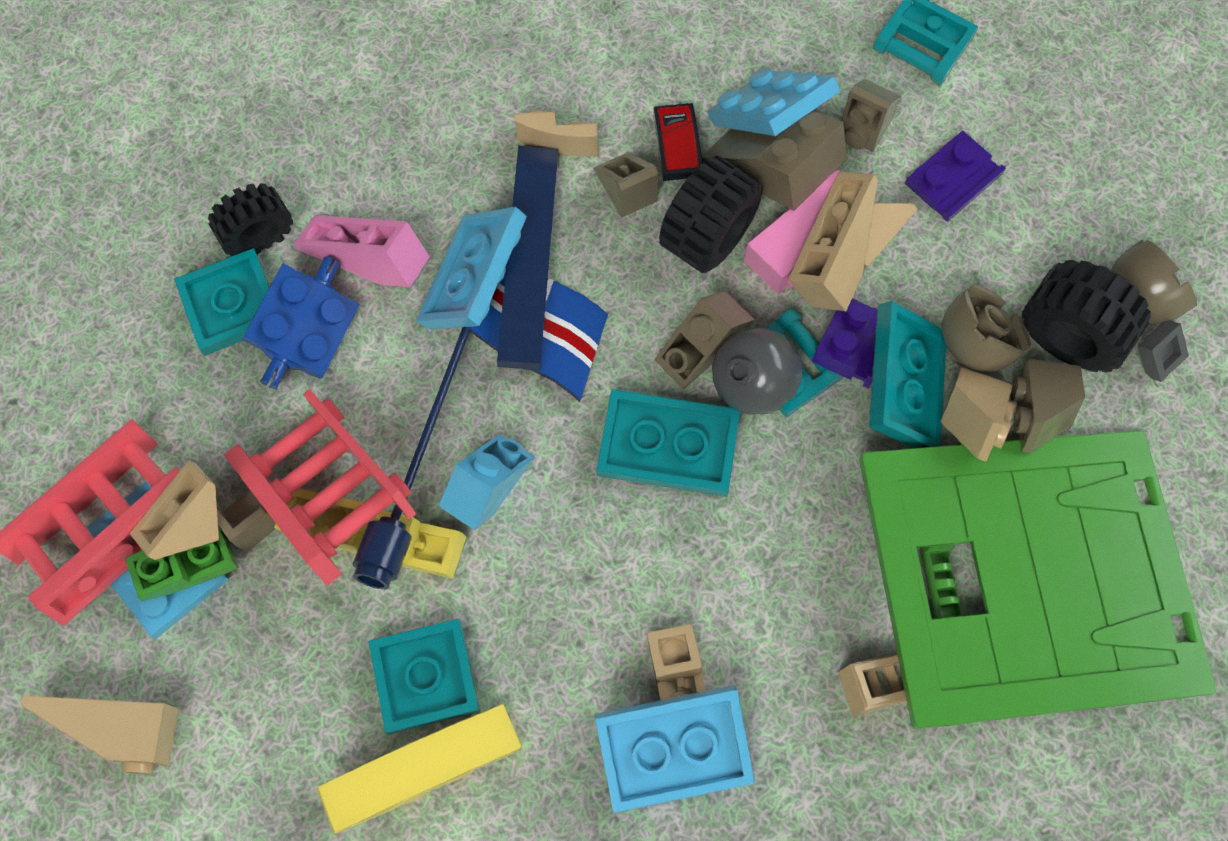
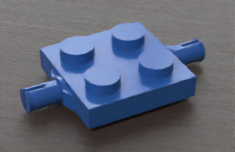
M326 256L323 258V262L315 277L305 275L282 263L241 339L262 350L271 359L262 379H260L263 385L266 386L273 373L276 372L269 388L278 389V385L287 368L301 370L319 379L323 378L360 305L338 293L330 285L338 268L341 266L335 260L328 273H326L333 258Z

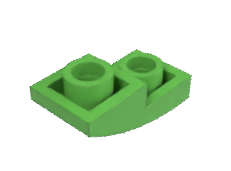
M218 526L219 540L156 560L148 557L143 550L125 558L138 599L146 601L202 584L239 568L229 540Z

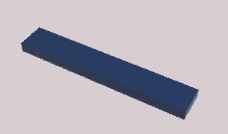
M518 145L512 207H517L527 217L520 231V240L513 248L506 265L497 367L540 371L558 149Z

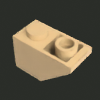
M961 367L946 404L941 423L977 459L986 462L993 446L1000 449L1003 447L1010 430L1011 423L1009 422L1016 403L1009 401L1013 385Z

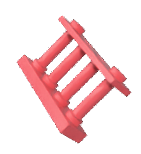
M309 389L303 393V396L316 413L264 453L259 455L256 452L249 457L239 444H236L223 455L304 561L328 586L342 574L331 560L337 554L335 549L393 502L409 520L416 515V512L406 500L412 492L395 472L387 477L339 423L344 419V416L329 398L321 402ZM326 426L336 435V438L282 480L275 478L270 482L267 479L274 473L271 470L273 467ZM348 450L357 459V464L302 507L299 504L292 509L289 507L288 503L294 499L292 496L294 492ZM371 476L381 487L379 491L326 533L322 534L319 531L316 535L312 536L309 532L315 526L313 522L368 477Z
M133 419L121 427L0 531V553L17 565L26 560L43 582L28 598L38 610L63 626L128 570L125 558L142 551L130 535V532L180 472L175 467L165 475L147 455L158 444ZM134 467L152 488L130 506L112 484ZM98 497L116 520L94 538L77 517V514ZM62 528L80 551L61 568L57 569L40 546Z

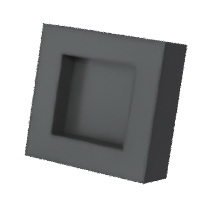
M1171 320L1162 322L1138 345L1145 373L1151 379L1162 382L1189 356L1181 323Z

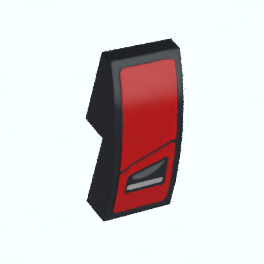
M693 103L654 106L653 115L663 181L687 179L702 164Z

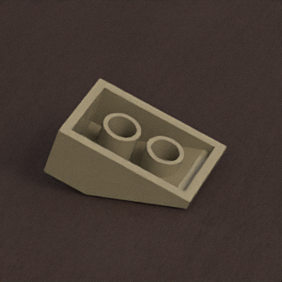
M814 109L777 136L730 129L702 156V163L716 155L722 157L759 181L763 187L762 195L795 211L847 159L843 122Z

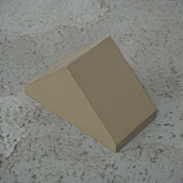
M627 152L593 168L621 218L657 202L659 174L655 165Z

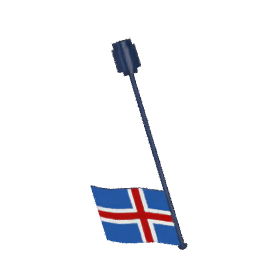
M505 275L495 289L489 303V312L482 320L480 326L462 327L404 483L410 490L469 333L471 332L498 352ZM548 278L540 371H531L555 382L580 403L608 314L584 295ZM396 504L391 517H380L379 521L368 522L352 563L356 568L353 578L375 589L386 590L389 588L391 581L397 580L412 540V536L405 530L406 525L399 521L402 511Z

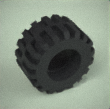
M717 155L711 157L693 171L672 200L661 225L660 245L699 272H709L725 260L745 234L758 210L762 196V184Z
M1065 260L1064 263L1059 262L1048 271L1022 311V318L1024 319L1023 323L1026 329L1030 332L1031 338L1055 358L1069 365L1081 366L1082 369L1090 372L1102 371L1106 373L1112 372L1113 369H1118L1123 365L1150 323L1151 311L1147 309L1149 304L1146 299L1139 295L1140 291L1134 285L1128 283L1126 278L1120 274H1116L1110 271L1109 268L1101 265L1097 266L1088 261L1081 260L1079 263L1074 260Z

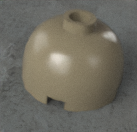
M1142 239L1126 250L1115 261L1111 269L1112 272L1120 274L1126 278L1128 283L1134 285L1140 291L1139 295L1148 302L1149 306L1147 309L1151 311L1150 323L1148 325H1159L1168 320L1173 321L1197 306V298L1189 282L1187 281L1180 286L1179 280L1174 274L1180 269L1162 249L1149 240L1143 242Z
M972 285L961 292L947 308L941 323L943 340L946 344V353L949 358L957 365H965L969 369L985 373L1001 370L1013 364L1031 346L1029 333L1017 313L1009 318L1001 309L1007 302L988 288Z

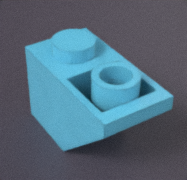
M500 434L455 465L439 507L476 530L496 513L535 456L522 449V446L515 440L505 438Z

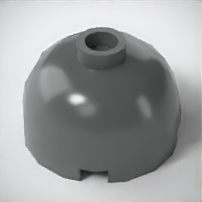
M766 328L745 329L728 337L718 348L712 364L713 384L719 397L730 408L748 415L771 414L780 410L779 408L783 407L787 401H791L795 397L802 380V361L798 352H794L792 345L783 334Z

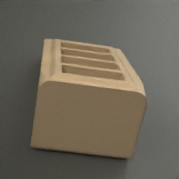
M897 653L849 664L838 672L853 717L907 702L905 690H902L894 668L895 665L899 664ZM882 669L890 694H883L876 671Z

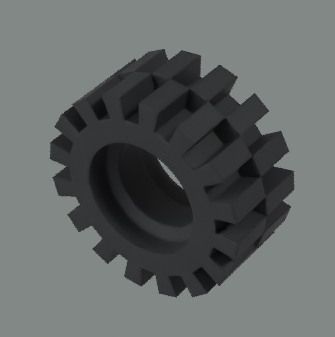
M254 183L248 184L245 191L238 187L233 190L235 195L232 197L225 194L220 198L223 204L215 203L211 208L214 213H210L208 216L210 221L208 224L223 251L227 255L230 254L231 257L253 248L257 254L261 253V250L265 248H271L274 242L280 243L285 239L282 234H289L291 231L290 225H293L292 216L278 192L272 186L267 187L266 184L262 183L257 188Z

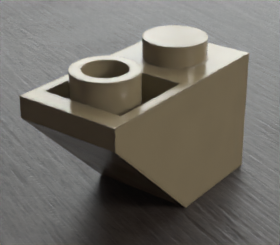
M867 79L853 85L849 92L841 120L844 126L845 142L852 148H865L873 152L893 120L901 96Z
M726 291L702 297L655 358V361L682 389H685L712 366L716 352L728 337L748 329L755 319Z
M1027 359L1021 376L1015 375L1012 381L1013 386L1010 397L1011 401L1017 402L1013 429L1015 433H1020L1021 452L1032 453L1072 427L1085 399L1081 366Z

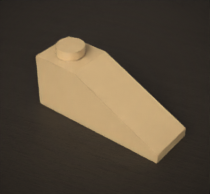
M838 172L788 278V281L811 307L847 311L863 275L878 182L875 174Z
M22 696L21 706L102 758L123 763L122 772L152 774L153 765L169 766L178 708L165 703Z

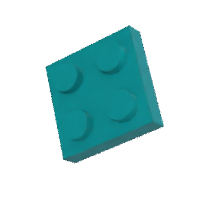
M254 248L174 278L196 343L204 356L243 341L241 339L270 287Z
M460 619L368 641L386 734L391 735L480 712Z

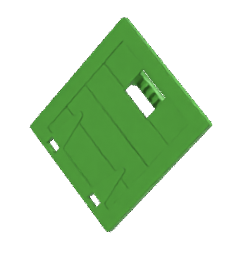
M1144 431L1055 437L1032 453L1021 452L1020 440L1005 441L1001 449L993 446L986 462L977 459L964 445L866 452L860 457L859 462L911 725L914 729L1182 699L1216 693L1217 688ZM1144 480L1150 501L1149 505H1140L1134 482ZM955 544H971L986 614L962 615L949 551L953 549ZM917 548H920L934 619H931ZM1181 614L1188 642H1177L1171 620L1172 616Z

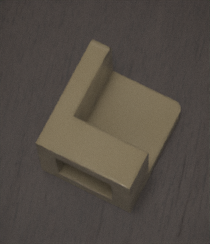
M251 490L225 511L217 507L218 526L227 538L244 553L248 552L276 530L274 528L275 521Z

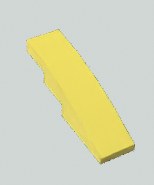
M298 489L292 494L294 499L288 505L291 509L297 504L302 507L315 497L318 492ZM342 498L313 521L315 526L309 532L312 536L316 535L319 531L322 534L326 533L363 502ZM382 511L371 521H379L380 517H391L392 512ZM401 514L399 521L406 525L405 530L412 536L402 566L453 579L467 537L461 531L420 523L414 517L409 520L405 515ZM368 523L337 548L357 553ZM275 524L274 528L278 531H281L278 525Z
M501 704L368 762L318 786L317 791L335 835L417 800L432 790L463 778L478 768L519 751L522 746L504 704Z

